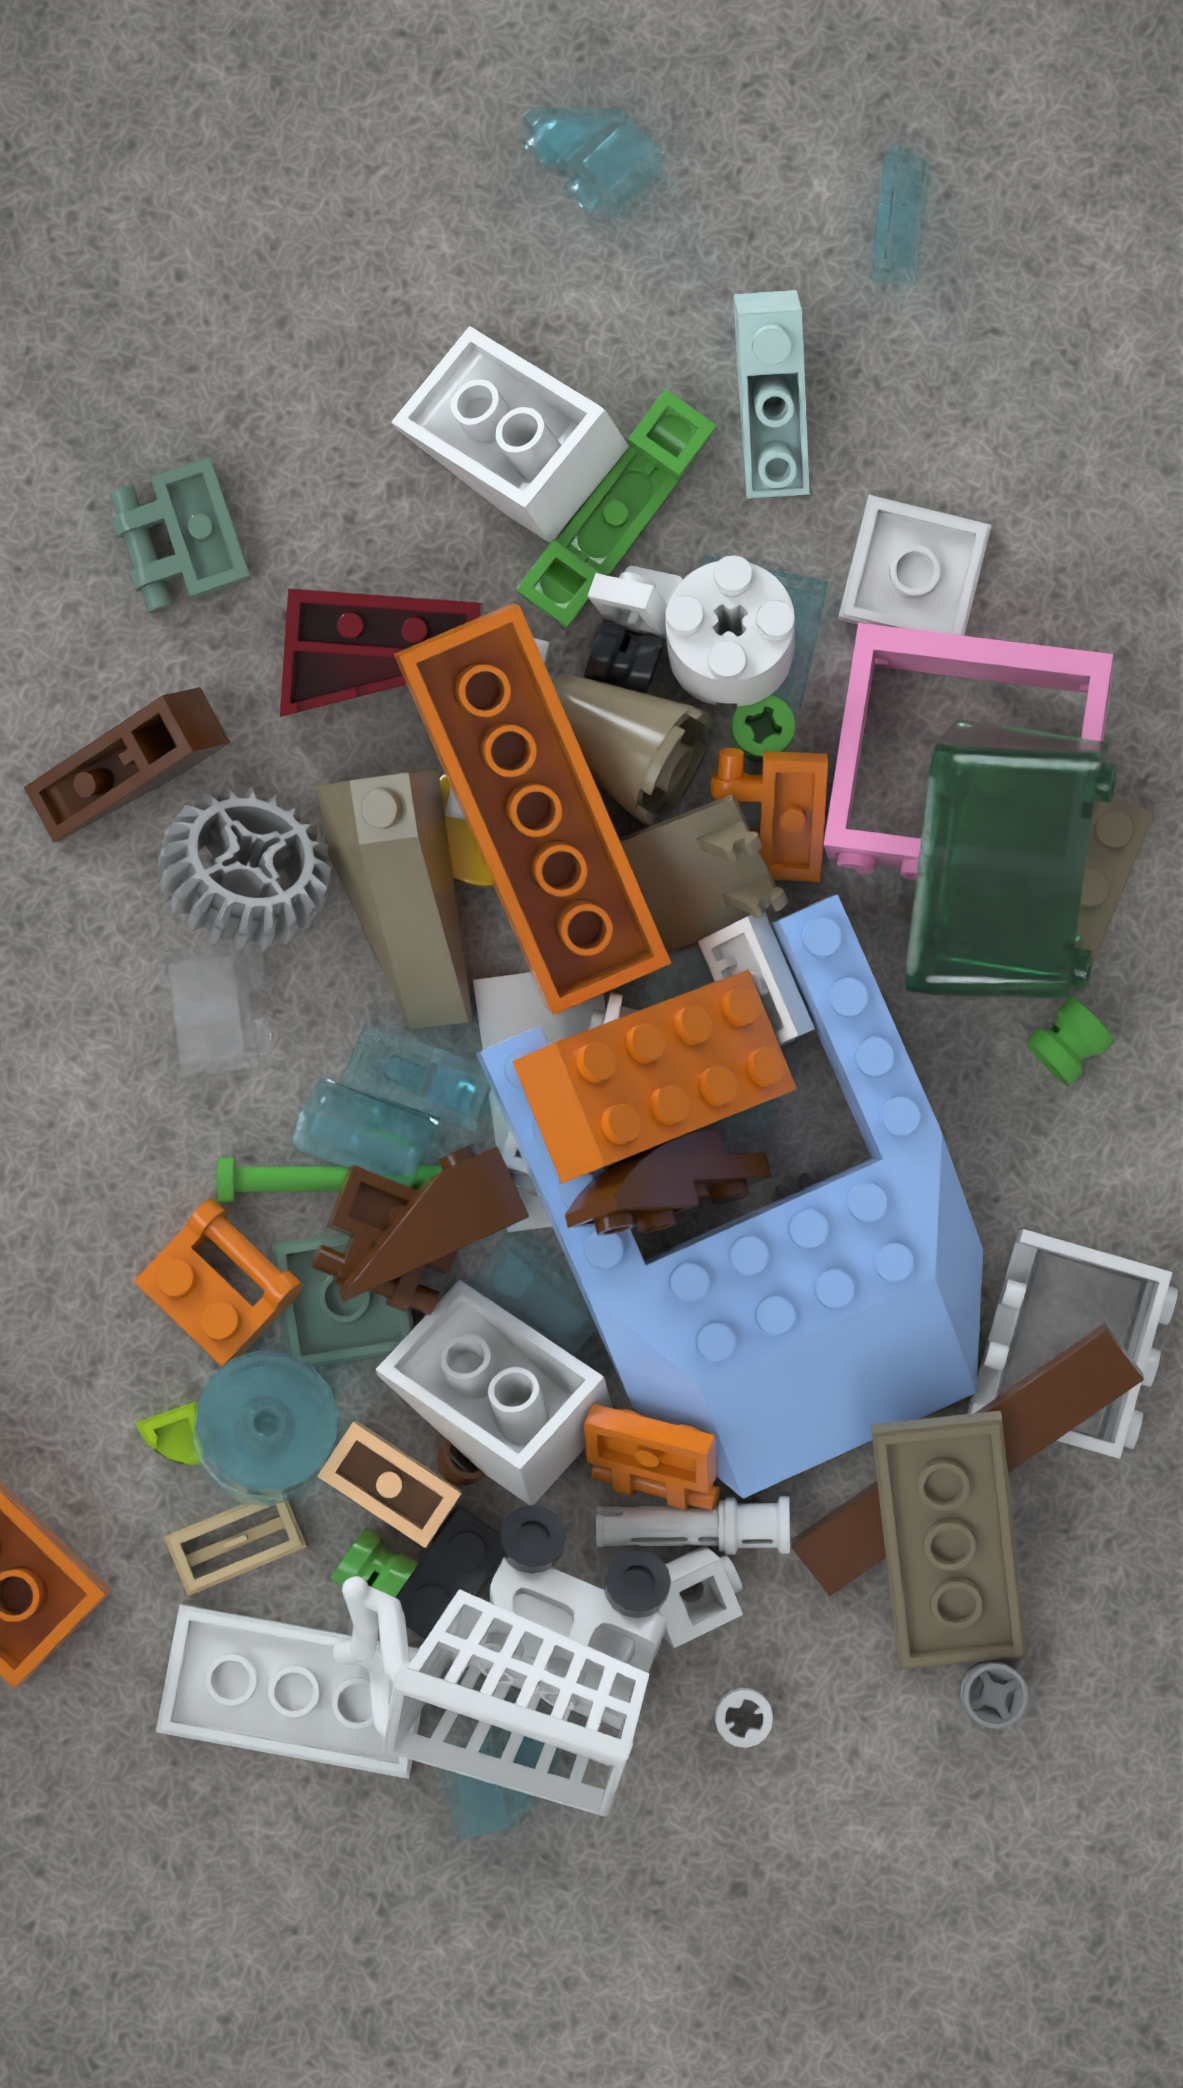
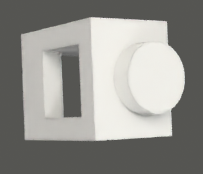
M702 1546L665 1564L669 1569L671 1584L667 1600L657 1613L664 1616L667 1620L663 1638L673 1648L743 1615L735 1593L743 1589L742 1583L733 1563L727 1555L719 1558L707 1546ZM698 1583V1587L692 1595H680V1591Z

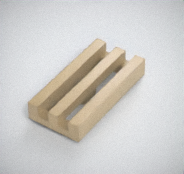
M284 1487L164 1536L188 1596L308 1547ZM276 1505L279 1517L190 1554H185L181 1543ZM284 1528L286 1529L290 1540L195 1578L192 1566Z

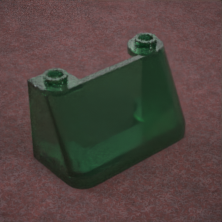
M957 719L938 740L932 755L927 784L906 963V991L941 996L1071 999L1078 987L1087 988L1092 968L1093 951L1083 949V938L1081 935H1078L1093 817L1099 808L1100 801L1108 803L1112 801L1116 784L1117 764L1107 763L1109 742Z

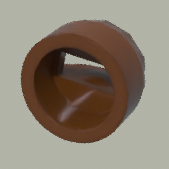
M448 1439L441 1445L437 1456L438 1471L446 1481L453 1485L466 1486L477 1482L485 1474L452 1445ZM449 1452L456 1458V1460L462 1466H464L471 1473H466L457 1463H455L450 1458Z

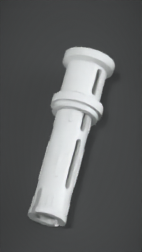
M780 1496L777 1503H738L735 1497H725V1500H719V1505H717L714 1511L691 1506L687 1511L670 1506L619 1507L597 1505L596 1508L597 1547L620 1545L719 1546V1551H725L726 1555H735L738 1548H777L780 1554H790L789 1496Z

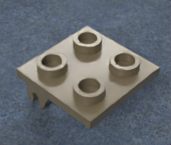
M734 794L619 838L667 953L698 942L747 916L752 915L754 918H761L764 916V911L766 915L780 911L788 903L783 888L776 887L760 852L762 848L760 838L757 832L750 831Z

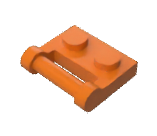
M211 1198L202 1203L193 1212L187 1225L144 1269L134 1282L221 1367L228 1371L297 1298L304 1285L291 1271L282 1273L226 1219L228 1215L227 1210L214 1198ZM209 1238L265 1291L262 1298L254 1306L197 1252Z

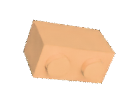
M358 1421L352 1422L317 1476L424 1548L429 1545L463 1493L461 1489L446 1481L443 1477Z

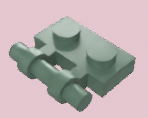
M210 457L150 476L157 501L140 506L134 486L132 485L110 492L116 516L112 518V523L117 538L125 539L134 569L129 574L135 591L143 593L149 613H157L173 606L166 583L180 577L184 578L192 600L252 580ZM165 523L175 554L158 560L148 530Z

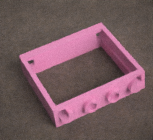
M858 623L824 839V848L828 860L837 861V867L856 869V872L860 874L874 873L875 866L901 869L900 875L902 877L920 882L938 881L939 874L964 877L965 885L981 890H1001L1003 883L1028 886L1030 894L1043 898H1048V894L1066 896L1067 891L1081 893L1114 673L1113 654ZM874 666L1088 693L1064 857L849 829Z

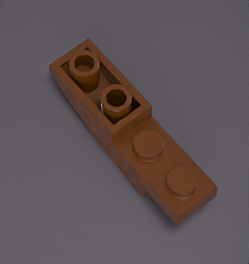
M720 1129L697 1131L677 1137L627 1157L609 1166L592 1179L578 1194L566 1212L567 1227L595 1226L598 1236L623 1232L636 1225L638 1233L641 1234L672 1227L677 1224L675 1214L698 1206L700 1201L706 1200L710 1196L712 1204L729 1203L749 1196L748 1185L772 1177L766 1152L726 1153Z

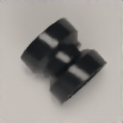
M604 619L592 648L584 678L602 683L611 681L622 685L625 689L646 694L665 640L648 634L639 638L627 634L623 625Z

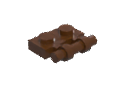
M352 1165L349 1167L327 1224V1228L350 1236L347 1246L342 1253L321 1244L314 1256L312 1268L333 1276V1283L342 1286L370 1251L371 1246H374L417 1190L359 1166ZM457 1251L370 1291L386 1297V1305L405 1312L408 1307L431 1315L438 1302L440 1292L419 1284L424 1267L442 1274L450 1272Z

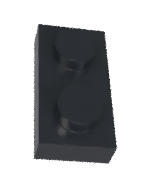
M459 1505L396 1596V1599L400 1600L405 1615L406 1627L426 1640L459 1589L475 1596L503 1556L499 1545L501 1533Z

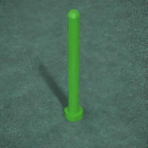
M218 1157V1202H235V1192H339L346 1172L351 1166L235 1167L234 1157ZM359 1166L415 1190H418L425 1180L443 1171L441 1166Z

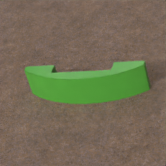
M665 388L628 438L627 444L629 448L582 504L556 541L554 539L551 541L515 592L565 629H568L591 601L587 595L595 574L611 576L679 484L715 431L717 425Z

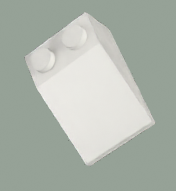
M470 326L391 422L399 432L501 512L549 543L557 537L629 448V445L604 408Z
M460 1279L440 1299L432 1314H427L376 1368L377 1375L440 1434L448 1439L478 1469L528 1505H534L586 1447L584 1421L592 1404L613 1408L604 1376Z

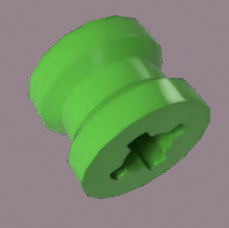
M770 695L752 705L738 706L733 714L730 734L733 745L744 752V757L756 762H763V751L786 752L794 736L795 720L793 712L785 701L775 695Z

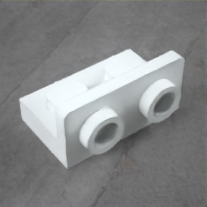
M765 911L764 916L761 918H754L752 915L747 916L698 941L715 982L749 969L780 1046L792 1042L795 1038L815 1029Z

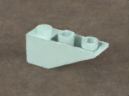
M797 290L734 294L736 354L746 498L810 495L802 308Z

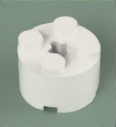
M735 555L726 556L717 562L704 565L694 570L680 582L674 590L665 611L667 650L670 666L680 685L696 699L716 705V702L737 703V707L752 705L774 693L789 674L795 649L794 608L790 596L781 582L767 570L749 563L743 557ZM724 631H728V632L724 633L722 636L719 635L720 633H722V632H724ZM738 631L742 635L737 637L733 632Z

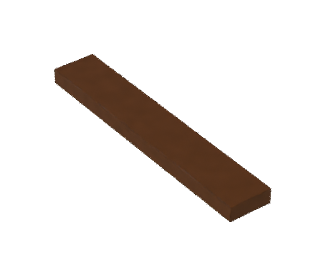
M1104 1323L975 1413L1001 1411L1007 1470L1010 1473L1144 1380V1375ZM877 1481L792 1539L791 1548L829 1596L886 1558Z

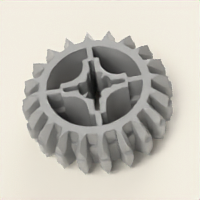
M228 786L219 793L217 800L203 793L200 799L196 800L194 807L185 805L183 810L177 814L175 822L172 823L171 827L167 828L162 841L164 847L161 849L158 858V872L163 874L160 881L161 893L173 896L170 903L172 914H190L187 921L189 932L201 927L210 930L211 945L222 939L223 936L233 940L237 952L246 946L247 940H252L262 953L267 947L271 946L273 939L286 946L294 938L296 931L304 933L312 925L315 915L318 911L322 910L328 896L326 890L331 880L332 867L326 864L329 856L327 852L328 845L316 842L318 837L317 824L301 825L299 823L301 819L300 806L286 812L279 808L278 794L274 795L267 802L257 799L253 787L244 793L243 798H237ZM204 847L212 854L210 863L213 866L208 869H204L198 852ZM283 868L291 885V888L285 892L278 884L280 876L277 871Z

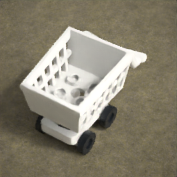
M537 1505L519 1507L508 1515L502 1525L499 1545L504 1558L492 1570L488 1588L490 1603L459 1589L412 1661L409 1658L406 1620L400 1600L368 1586L365 1579L359 1576L350 1577L344 1582L342 1592L353 1622V1631L351 1638L337 1642L334 1646L333 1654L335 1660L342 1665L355 1664L368 1670L372 1714L375 1727L384 1738L382 1745L384 1752L604 1817L610 1814L633 1746L632 1742L649 1678L648 1672L658 1652L667 1625L666 1618L657 1613L667 1600L671 1584L669 1569L661 1558L652 1552L640 1549L621 1553L613 1559L607 1568L603 1590L551 1568L562 1556L566 1540L564 1525L557 1514L546 1507ZM379 1633H380L381 1653H379V1652L376 1651V1646H377V1640H378V1634H379ZM451 1661H453V1664L449 1669L447 1675L445 1676L444 1680L441 1679L449 1664L451 1663ZM466 1668H469L468 1671H467V1673H466V1675L464 1676V1678H463L461 1684L458 1685L457 1683L459 1682V1680H460L461 1676L463 1675L465 1669H466ZM482 1673L487 1678L479 1692L473 1690ZM511 1686L521 1689L515 1704L505 1701ZM541 1698L554 1706L551 1715L535 1711ZM425 1703L446 1709L431 1738L408 1732ZM571 1710L588 1717L585 1727L567 1721ZM459 1714L479 1720L466 1749L444 1742ZM601 1722L619 1729L618 1738L598 1732ZM492 1725L512 1732L501 1759L479 1753ZM524 1736L545 1743L535 1769L513 1763ZM556 1748L577 1754L570 1779L547 1773ZM589 1759L610 1766L605 1789L581 1783Z

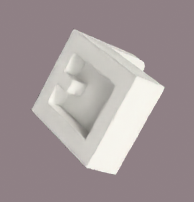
M629 566L625 572L620 574L619 578L596 573L587 597L604 619L621 624L628 631L667 639L665 611L674 590L683 579L673 574Z

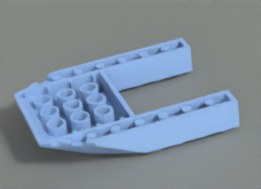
M838 895L827 897L771 922L770 925L872 1158L643 1260L630 1229L611 1235L598 1236L595 1226L567 1227L566 1212L578 1194L604 1169L602 1167L563 1184L560 1182L512 1063L514 1060L549 1045L541 1026L533 1027L476 1052L631 1406L644 1417L674 1425H690L702 1432L715 1435L716 1477L743 1499L872 1441L871 1424L920 1419L977 1393L983 1248L942 1131Z

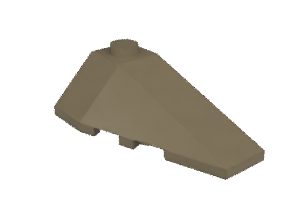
M438 769L317 785L324 842L328 845V855L410 1030L473 1022Z

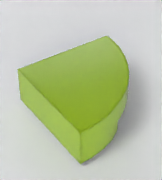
M197 1401L135 1423L146 1443L154 1450L156 1449L158 1453L160 1452L162 1456L164 1455V1457L172 1461L182 1462L181 1464L206 1465L218 1462Z

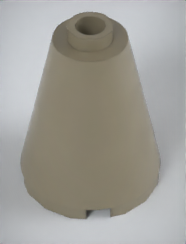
M567 673L557 675L552 680V683L594 782L643 824L651 826L662 822L663 819L654 814L663 804L675 809L693 782L705 757L708 745L699 741L698 738L702 725L712 730L713 720L711 714L699 707Z

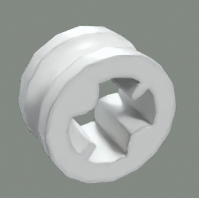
M741 1687L730 1690L721 1697L716 1706L715 1722L718 1732L725 1741L736 1747L747 1748L758 1745L767 1737L772 1728L773 1714L770 1704L761 1693L754 1689ZM745 1699L751 1700L758 1705L753 1711L754 1714L762 1713V1723L759 1728L748 1727L743 1736L730 1731V1728L734 1726V1722L732 1720L725 1722V1716L729 1707L740 1708Z

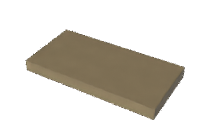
M1001 1411L871 1424L899 1670L1027 1657Z

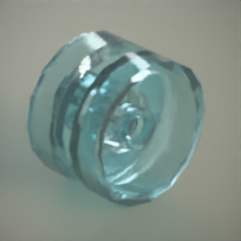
M258 1350L231 1359L210 1377L197 1403L194 1416L192 1447L200 1471L219 1492L243 1504L272 1506L298 1497L318 1480L319 1477L317 1476L327 1462L337 1439L338 1410L330 1386L312 1365L286 1352ZM265 1419L273 1422L276 1425L274 1434L268 1436L261 1435L254 1428L253 1422L255 1421L259 1426H261Z

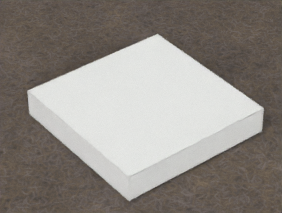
M868 495L838 620L854 624L864 623L964 636L992 525Z

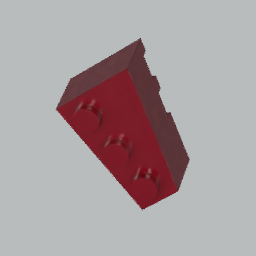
M289 588L279 717L407 685L394 654L481 617L483 602Z

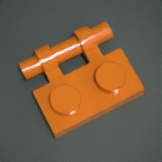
M720 749L718 752V771L711 774L710 794L716 800L734 794L740 809L742 802H761L759 829H749L751 832H757L762 843L760 852L773 880L821 882L828 773L827 753L763 751L762 775H748L743 772L744 752L741 749Z
M592 1404L584 1421L587 1462L593 1464L591 1479L612 1484L614 1492L632 1497L638 1491L667 1499L668 1506L685 1511L691 1506L710 1511L716 1509L720 1496V1487L713 1485L717 1476L715 1435L702 1432L690 1425H674L643 1417L629 1409H613Z

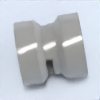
M991 1660L974 1664L965 1672L960 1682L959 1696L963 1708L977 1723L987 1728L1000 1729L1012 1725L1022 1717L1027 1707L1028 1690L1025 1681L1016 1670L1001 1661Z

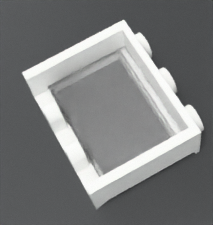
M1025 1229L1019 1230L978 1370L977 1393L971 1395L966 1414L977 1412L1105 1323L1141 1369L1144 1380L1056 1441L1120 1459L1123 1447L1134 1448L1141 1429L1143 1412L1134 1410L1140 1386L1151 1387L1157 1372L1161 1350L1151 1347L1158 1323L1168 1325L1175 1308L1178 1289L1169 1286L1173 1272Z

